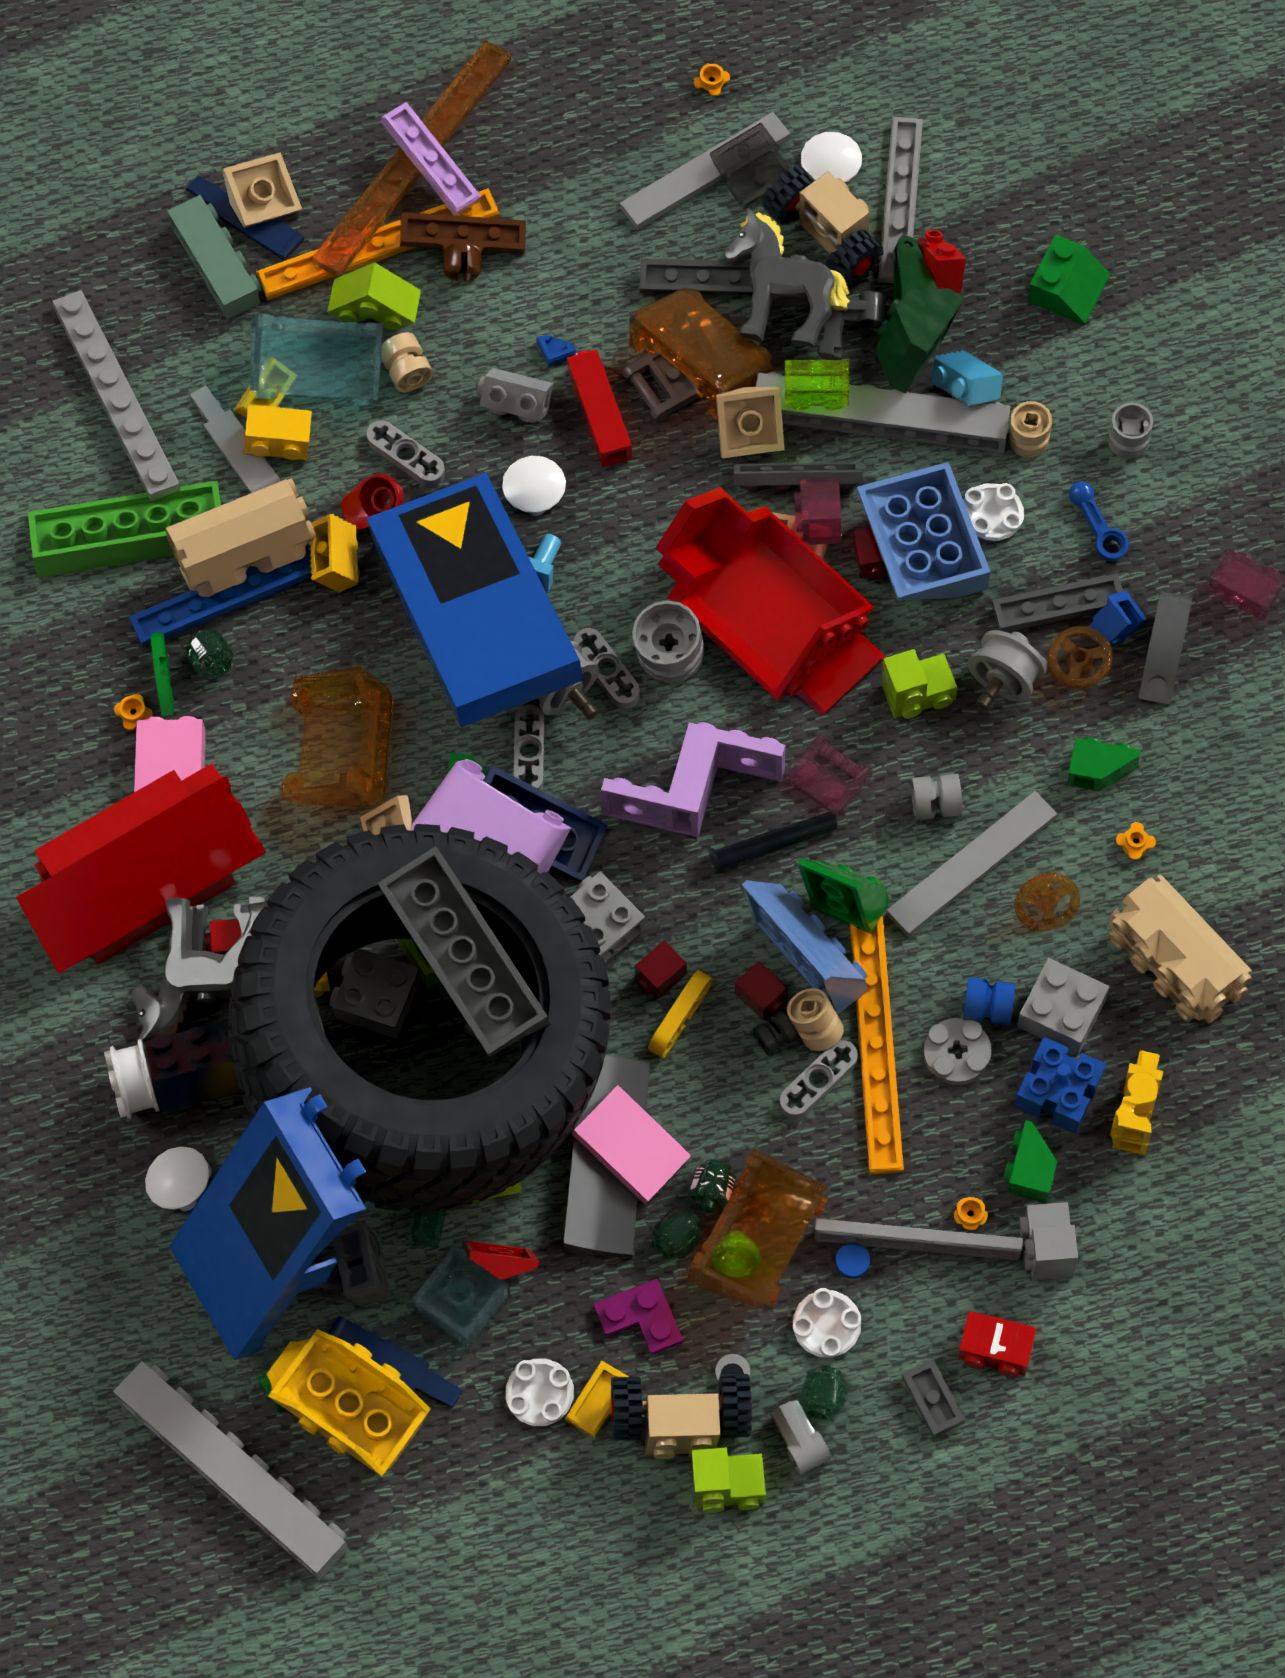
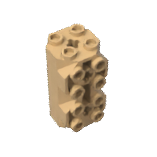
M292 478L285 479L166 528L165 532L174 557L178 560L179 569L190 590L198 591V594L202 597H210L215 593L243 583L247 578L246 571L249 566H255L260 572L268 573L276 568L300 560L305 556V547L310 540L316 538V534L309 520L305 521V516L309 512L303 497L296 498L299 495Z
M1162 875L1156 876V881L1153 878H1149L1122 901L1126 905L1125 909L1120 912L1116 908L1111 914L1109 926L1112 931L1108 934V937L1112 944L1119 950L1124 948L1131 956L1130 960L1133 966L1140 973L1144 974L1147 970L1154 972L1157 977L1153 982L1155 989L1164 998L1169 996L1177 1005L1176 1010L1185 1021L1189 1022L1194 1018L1199 1021L1205 1019L1208 1023H1212L1224 1011L1221 1007L1230 1000L1233 1003L1238 1002L1248 992L1245 986L1252 980V970Z

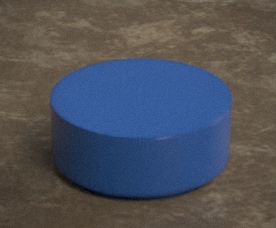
M849 1243L842 1246L836 1254L835 1263L837 1271L847 1279L863 1277L870 1266V1255L866 1248L857 1243Z

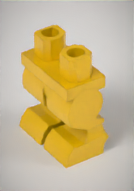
M1140 1051L1137 1063H1130L1122 1093L1124 1097L1121 1105L1115 1112L1110 1132L1113 1141L1112 1148L1146 1155L1152 1133L1149 1121L1163 1075V1071L1157 1070L1160 1055Z

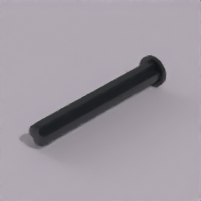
M829 811L717 850L709 848L710 860L715 872L718 874L721 873L722 868L837 829L838 822L834 813Z

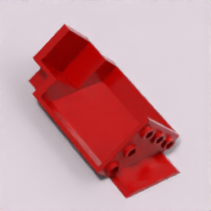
M719 487L686 500L655 547L663 555L658 565L677 582L667 598L674 602H680L690 608L698 618L700 629L776 700L787 695L792 697L797 694L821 716H824L886 657L861 634L870 623L868 617L875 607L766 506L747 512Z
M213 763L182 781L176 771L172 770L34 850L39 861L34 866L40 875L41 883L16 896V899L54 968L60 974L91 956L99 965L170 923L171 920L165 903L166 898L187 899L190 901V907L203 904L235 885L232 872L265 854L266 851L261 841H259L250 826L252 824L241 803L233 795L227 776L221 777Z

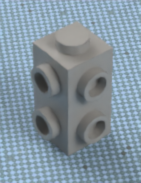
M492 368L485 376L480 378L477 394L481 395L480 406L488 408L489 412L498 415L510 413L518 415V418L522 421L533 423L541 421L547 414L553 383Z

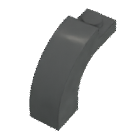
M1165 591L1160 592L1138 696L1139 699L1171 704L1193 597Z

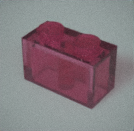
M839 479L800 480V493H794L795 512H801L795 513L796 532H802L803 542L807 545L842 543Z
M1228 549L1210 578L1207 592L1265 621L1283 591L1285 577L1281 576L1274 568L1263 567L1254 562L1245 553Z

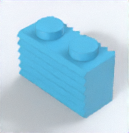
M964 350L935 356L932 384L936 385L937 388L940 387V390L948 392V395L951 394L952 397L959 399L960 402L963 401L968 407L1000 399L1003 374Z

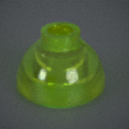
M732 1231L719 1241L714 1249L712 1258L713 1266L719 1273L735 1278L752 1274L757 1270L761 1262L760 1252L756 1244L740 1231Z

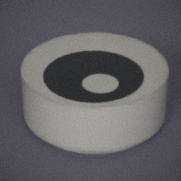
M737 1354L725 1355L716 1365V1380L719 1383L720 1374H748L750 1377V1366L747 1360Z

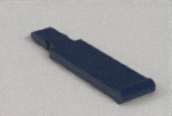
M199 175L186 188L188 192L195 196L201 195L206 205L211 203L219 219L284 261L289 258L305 239L301 233L277 218L244 228L230 205L228 193Z
M338 1316L328 1333L348 1342L352 1346L358 1343L372 1353L371 1359L381 1366L386 1363L395 1368L401 1374L399 1379L413 1392L417 1389L424 1393L426 1397L434 1398L452 1409L463 1392L461 1388L446 1381L441 1375H435L428 1371L429 1363L342 1316Z

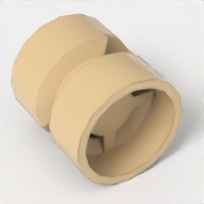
M406 332L394 335L380 346L378 354L385 368L389 370V376L399 392L406 393L426 385L433 377V370L427 358L422 355V348L413 333Z
M1027 401L1014 408L1011 414L1008 443L1017 455L1033 458L1046 451L1052 427V415L1049 409L1035 401Z
M815 988L805 989L797 993L790 1000L787 1006V1014L807 1048L812 1051L828 1050L840 1041L844 1033V1027L825 992Z

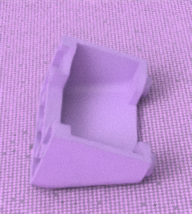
M469 759L457 761L411 826L410 831L414 830L416 824L440 825L441 832L446 833L451 827L475 832L474 839L479 841L487 836L508 845L507 853L512 855L515 852H520L538 864L537 872L540 874L549 871L571 830V827L564 824V819L557 813L546 810L545 813H533L485 783V775L481 772L482 767Z

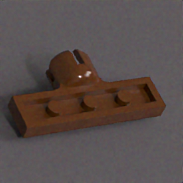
M401 212L400 246L437 248L442 250L444 253V274L447 278L458 281V272H460L461 266H464V281L477 279L481 271V254L484 252L524 254L526 220Z

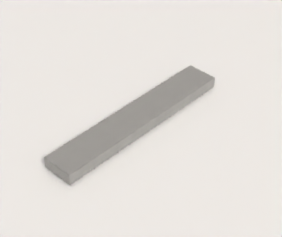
M772 112L620 202V209L635 228L639 230L791 138V133L775 113Z
M892 117L881 242L884 254L880 256L882 259L879 266L878 282L894 283L893 250L900 237L909 236L913 238L923 119Z
M1034 791L886 910V914L907 937L911 936L1055 820L1057 813Z
M816 1218L815 1240L818 1242L857 1243L870 1247L1016 1261L1021 1257L1023 1238L818 1218Z

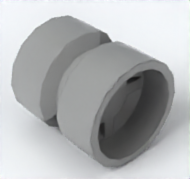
M1131 402L1124 403L1114 411L1108 438L1109 447L1114 454L1121 458L1133 459L1146 452L1153 426V417L1148 408L1139 403Z
M958 774L940 775L936 781H933L930 776L911 778V794L915 820L934 819L936 813H940L943 818L962 816V794Z

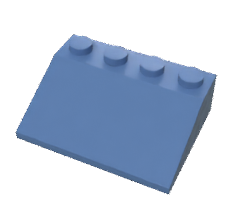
M949 462L857 487L859 498L898 601L958 598L988 589L991 572Z
M749 880L742 884L753 920L810 986L825 992L837 1015L868 991L865 978L868 977L866 972L856 961L851 964L844 956L846 950L835 937L830 940L824 934L825 927L815 914L809 917L802 909L805 905L796 892L792 890L788 893L781 884Z

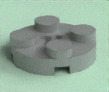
M963 1018L947 1019L931 1027L924 1043V1061L928 1070L942 1079L943 1082L951 1085L969 1084L978 1079L988 1067L991 1059V1043L989 1037L977 1021L963 1020ZM954 1044H960L961 1048H966L967 1052L962 1053L961 1059H956L954 1054L948 1053V1050L953 1049Z

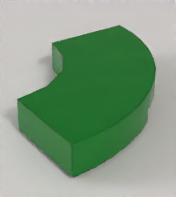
M162 632L152 633L151 647L161 716L173 715L174 698L164 634Z

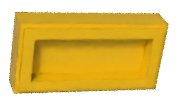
M601 1361L565 1417V1421L595 1438L610 1415L611 1378L629 1376Z

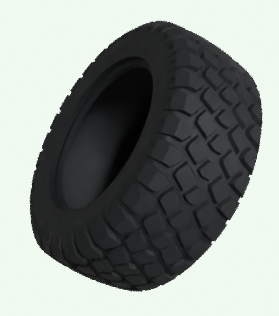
M404 824L381 827L379 835H373L370 830L348 836L346 839L347 845L345 846L336 841L315 854L317 860L315 863L306 859L288 875L291 882H281L266 901L269 908L264 907L257 915L249 930L252 936L246 937L238 956L239 965L235 968L230 990L232 996L229 999L228 1026L232 1029L228 1030L230 1054L235 1061L232 1066L238 1088L246 1092L242 1098L252 1119L265 1101L311 1087L312 1091L305 1100L304 1105L311 1098L319 1094L321 1095L328 1108L317 1115L316 1125L342 1169L352 1161L360 1160L366 1173L355 1180L356 1184L353 1187L363 1204L366 1201L374 1202L375 1208L399 1212L402 1208H408L412 1213L436 1212L441 1207L451 1210L469 1206L473 1201H484L504 1192L506 1188L513 1187L530 1175L558 1149L581 1118L598 1082L609 1040L611 1003L605 961L599 955L600 946L592 928L584 924L585 916L573 898L564 897V888L548 872L538 873V864L522 853L515 852L511 855L507 853L508 845L487 836L481 841L474 839L475 832L451 827L446 833L441 832L440 825L416 824L412 831L407 830ZM437 846L547 1014L551 1024L520 1039V1059L504 1076L493 1084L472 1094L454 1099L419 1100L395 1095L374 1086L357 1075L341 1060L328 1042L320 1025L314 1000V987L326 971L337 961L361 947L384 940L413 939L377 883Z

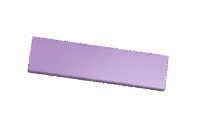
M407 102L382 116L380 122L454 216L480 201V194Z

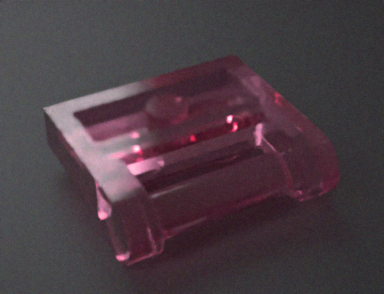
M819 734L813 740L809 749L787 773L785 781L826 811L833 812L837 818L868 782L873 771L866 766L860 767L829 745V740ZM821 754L854 778L853 781L848 784L815 759Z

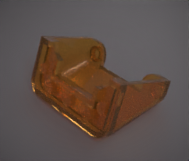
M681 288L640 308L629 319L628 344L639 354L646 348L647 352L651 355L657 351L697 385V395L700 397L706 395L709 399L711 406L707 412L716 420H718L716 395L743 387H756L758 373L767 374L772 372V357L764 347H758L749 338L741 337L740 331L706 303L701 294L695 289Z
M362 666L295 677L290 701L293 708L305 717L300 772L287 773L282 782V798L294 805L372 808L382 805L386 794L393 699L389 688Z
M752 1149L745 1162V1165L748 1167L744 1169L741 1177L737 1180L736 1188L707 1242H704L701 1253H696L689 1267L688 1281L701 1288L764 1309L767 1304L772 1307L774 1306L782 1290L777 1285L813 1216L815 1215L820 1218L829 1199L823 1197L827 1187L823 1183Z

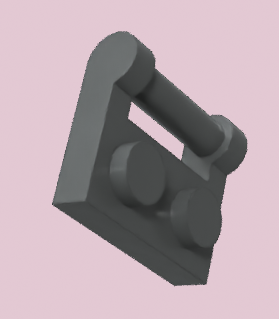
M670 342L628 365L622 372L627 382L633 383L652 410L650 414L657 423L704 395V389ZM649 370L669 398L668 400L661 403L642 376L644 372Z

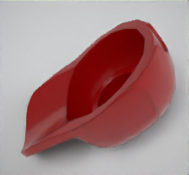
M381 473L371 475L342 499L341 510L345 521L356 525V531L369 528L367 518L402 505L404 503V492L401 485L393 477Z

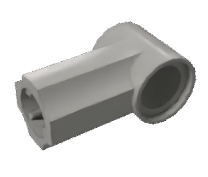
M798 1400L789 1401L771 1413V1417L787 1445L786 1451L791 1462L795 1460L797 1464L795 1469L799 1475L832 1459L825 1441L818 1431L815 1432Z

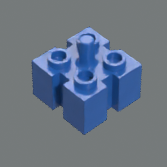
M1043 1037L1034 1056L1031 1073L1027 1072L1017 1093L1014 1108L1037 1118H1040L1042 1111L1053 1115V1125L1077 1135L1088 1111L1090 1099L1093 1100L1102 1081L1106 1063L1081 1053L1078 1060L1067 1055L1069 1047Z

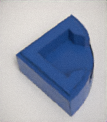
M551 335L536 337L537 344L548 367L564 362L568 357L577 353L575 347L568 341L565 342L561 339L552 338Z

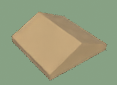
M281 152L222 170L230 205L244 228L302 211Z
M743 387L716 395L722 458L785 450L779 387Z

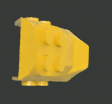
M318 1329L309 1339L295 1342L290 1341L266 1374L272 1388L268 1397L300 1419L298 1424L303 1429L313 1435L318 1431L329 1440L326 1443L334 1451L341 1455L347 1452L381 1477L385 1475L416 1435L431 1408L399 1379L401 1374L395 1368L386 1363L381 1366L371 1359L372 1353L358 1343L352 1346L348 1342Z

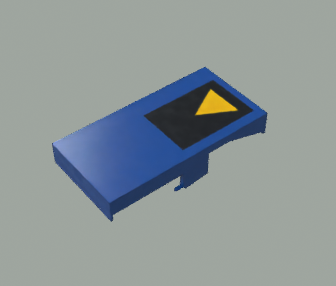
M487 473L367 518L374 549L378 551L399 594L408 620L460 727L467 726L584 680L580 659Z
M311 1087L265 1101L169 1245L234 1360L265 1349L262 1343L296 1295L313 1287L317 1290L321 1283L326 1282L337 1263L336 1259L332 1258L312 1266L310 1265L317 1255L348 1224L366 1210L353 1187L356 1184L355 1180L365 1174L366 1170L359 1159L352 1161L342 1169L315 1123L318 1119L317 1115L328 1108L319 1094L311 1098L304 1105L305 1100L312 1091Z

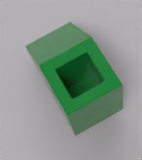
M1093 737L1076 738L1067 786L1101 791L1137 769L1141 750L1134 749L1131 745L1124 743L1116 745L1102 743L1099 739Z
M1025 1120L1023 1131L1016 1130L1011 1149L1016 1150L1017 1154L1015 1162H1007L1003 1181L1009 1182L1007 1193L1047 1203L1057 1160L1033 1122Z

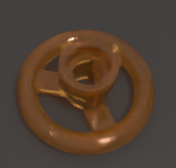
M1085 626L1071 627L1062 631L1052 641L1047 654L1048 666L1053 676L1062 684L1072 688H1086L1100 682L1109 672L1113 660L1112 648L1105 636L1099 631ZM1076 636L1089 637L1095 640L1099 647L1087 650L1083 647H1077L1069 639ZM1060 646L1069 656V676L1060 669L1057 662ZM1078 656L1086 658L1085 661L1080 663L1076 662L1075 659ZM1103 657L1100 668L1093 675L1079 678L1091 673L1094 668V659Z
M1044 873L1028 880L1018 891L1015 898L1016 916L1024 926L1034 931H1049L1063 927L1075 916L1079 908L1080 895L1078 888L1071 879L1062 874ZM1053 883L1060 884V886L1055 889ZM1069 894L1070 902L1067 910L1060 917L1054 919V909L1058 901ZM1025 902L1039 907L1043 912L1044 922L1035 921L1027 915L1024 906Z

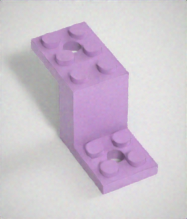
M689 722L669 793L652 785L646 787L632 785L630 781L623 778H614L613 780L604 778L601 788L602 813L605 816L698 837L717 768L782 782L785 771V745L769 737L759 739L750 737L745 732L739 730L724 731L716 729L715 726L709 723L700 722L694 724Z

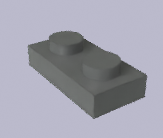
M933 1359L902 1373V1379L933 1438L964 1424L965 1419Z

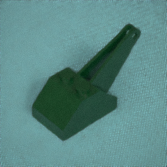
M902 236L893 250L894 302L887 312L891 319L890 321L885 319L876 336L881 339L875 351L889 384L906 394L944 340L965 298L949 288L938 289L918 242L912 237Z

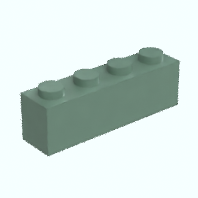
M198 195L167 210L170 226L226 319L228 320L260 304L258 292L262 291L260 283L254 274L249 275L245 269L247 267L246 260L240 250L235 252L232 248L233 240L227 228H220L217 223L219 217L214 206L211 203L206 205L202 196Z

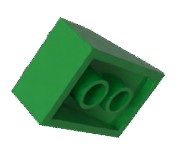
M800 858L797 865L812 908L871 934L890 902L885 885L874 877L868 876L864 878L857 875L851 868L842 864L835 866L824 861Z

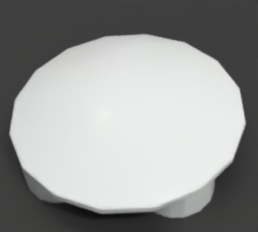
M824 132L815 135L806 142L801 152V166L815 180L829 171L836 179L841 178L844 182H848L857 175L862 165V153L858 144L849 136L839 132Z
M528 456L517 460L509 466L503 477L502 490L505 498L513 507L523 512H528L533 516H538L559 503L565 493L566 480L563 471L554 461L541 456Z
M985 483L968 489L963 501L977 537L990 541H1000L1011 537L1020 529L1024 520V507L1020 498L1015 494V489L1012 485L1008 483Z
M176 1147L168 1149L150 1165L145 1178L146 1192L151 1201L161 1208L180 1209L182 1211L191 1210L205 1191L212 1174V1168L204 1156L193 1148Z
M820 1288L814 1293L809 1294L798 1304L793 1315V1331L797 1342L807 1352L818 1357L833 1358L846 1353L855 1345L861 1332V1314L857 1306L846 1295L826 1288Z
M531 1359L519 1362L506 1384V1401L511 1413L519 1421L531 1426H548L559 1421L569 1411L574 1400V1385L568 1370L559 1363L549 1359Z

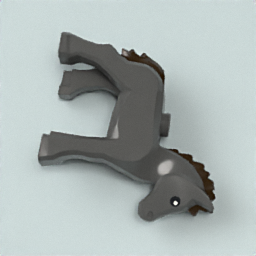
M249 897L248 905L234 904V915L239 920L242 936L225 955L203 951L209 912L208 907L205 905L190 907V901L183 898L165 899L172 928L169 939V952L165 961L164 976L161 981L159 995H154L146 986H136L131 993V999L136 1006L140 1023L137 1031L141 1034L139 1039H142L143 1043L159 1036L179 1033L180 1024L185 1023L186 1013L189 1012V1005L192 1000L197 999L201 1003L214 1004L217 1003L218 998H230L232 996L230 990L235 968L239 965L238 956L246 937L252 936L249 930L257 915L264 907L269 908L266 903L269 897Z

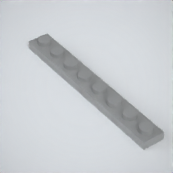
M82 290L53 300V308L150 501L179 491L180 483Z

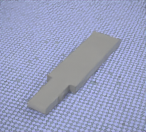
M206 385L189 394L198 407L201 416H204L207 420V423L203 424L205 430L250 494L281 481L265 457L244 454V427L231 409L226 412L222 409L221 403L215 399Z

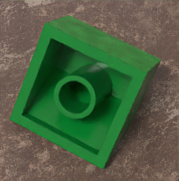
M1055 234L1030 283L1028 302L1086 325L1111 274L1085 246Z

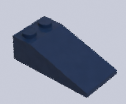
M491 765L483 773L485 775V783L533 813H545L546 810L557 813L564 819L563 823L571 827L549 871L582 882L608 825Z

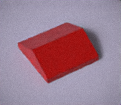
M463 1240L462 1247L469 1259L500 1280L538 1268L539 1260L529 1248Z

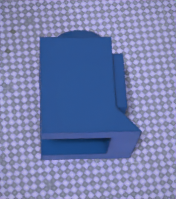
M1127 590L1108 595L1107 604L1092 618L1094 621L1089 626L1093 630L1095 638L1104 647L1124 642L1147 618Z

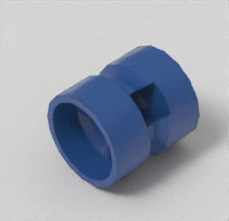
M968 977L963 1020L982 1022L985 1017H988L992 1024L1010 1026L1016 983L996 981L992 986L989 985L987 979Z

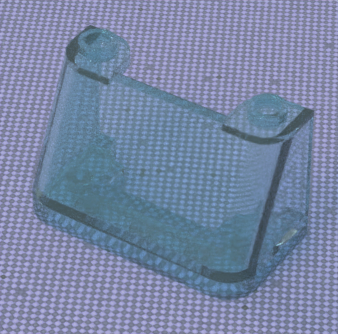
M269 314L252 315L250 391L256 392V398L275 399V393L351 399V405L370 406V400L376 401L379 397L383 324L367 322V324L357 323L356 325V322L296 319L283 316L275 318Z

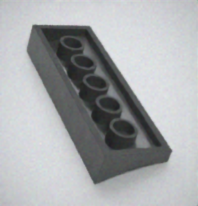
M437 846L377 883L489 1057L521 1038L551 1024L547 1014Z
M605 1055L595 1090L575 1128L617 1085L646 1112L650 1061ZM574 1137L563 1242L564 1253L633 1258L638 1198Z

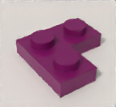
M658 1279L593 1303L606 1338L639 1325L651 1356L683 1344V1338Z

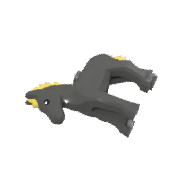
M747 208L746 221L740 224V231L734 241L724 250L723 254L725 261L731 265H737L751 259L750 276L753 289L751 315L748 321L741 326L734 341L741 348L759 350L773 304H810V312L802 327L793 332L792 345L797 347H814L820 330L824 325V338L819 344L817 354L824 360L841 361L843 358L842 329L844 319L840 310L846 311L848 309L847 304L850 302L846 297L849 291L844 277L835 270H829L824 264L809 261L808 258L802 255H791L790 258L782 257L784 237L780 235V226L776 225L775 220L771 221L770 216L762 215L759 212L754 214L751 209Z

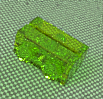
M785 360V406H792L795 410H806L810 406H824L827 410H839L842 406H849V360Z

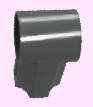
M874 291L863 292L858 297L846 296L850 300L847 304L848 309L846 311L840 310L844 319V325L857 326L861 331L874 329V332H878L885 321L886 297Z

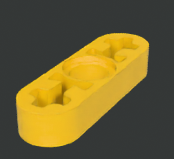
M697 970L692 975L654 1033L648 1046L649 1051L661 1058L666 1057L686 1025L683 1023L687 1018L691 1019L713 983L712 977L700 970Z

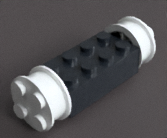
M314 998V1000H315V1006H316V1012H317V1015H318V1019H319L320 1025H321V1027H322V1030H323V1032H324V1028H323V1025H322V1021H321V1017H320V1014H319V1010H318V1006H317V1003H316V999ZM228 1019L222 1020L219 1023L203 1027H193L184 1032L169 1036H159L153 1040L145 1041L146 1052L142 1039H138V1044L120 1050H115L111 1046L110 1051L104 1052L109 1070L108 1075L112 1090L115 1091L120 1118L127 1116L128 1119H131L132 1113L154 1108L156 1112L161 1109L162 1113L243 1092L242 1089L238 1088L232 1066L235 1061L230 1054L228 1030L232 1028L228 1026Z

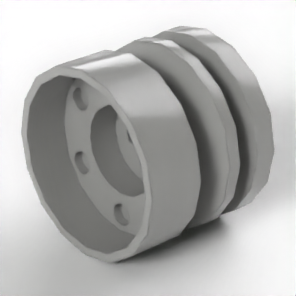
M668 600L653 603L642 610L635 620L632 635L639 664L645 673L656 681L669 684L683 682L695 675L703 663L705 648L699 621L693 611L680 602ZM668 644H674L672 651H666Z

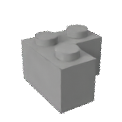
M1068 1202L1027 1205L1025 1217L1019 1218L1021 1238L1027 1237V1240H1025L1026 1250H1023L1025 1271L1031 1270L1032 1281L1073 1278L1078 1261L1075 1225L1070 1224Z

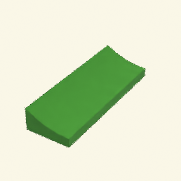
M218 481L182 486L179 491L150 501L147 493H140L28 512L32 557L37 577L42 578L173 556L165 532L166 528L221 506Z

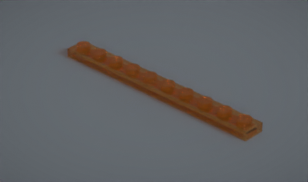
M485 40L421 120L442 147L511 62L510 52ZM401 147L312 257L313 265L336 277H340L420 177V171Z

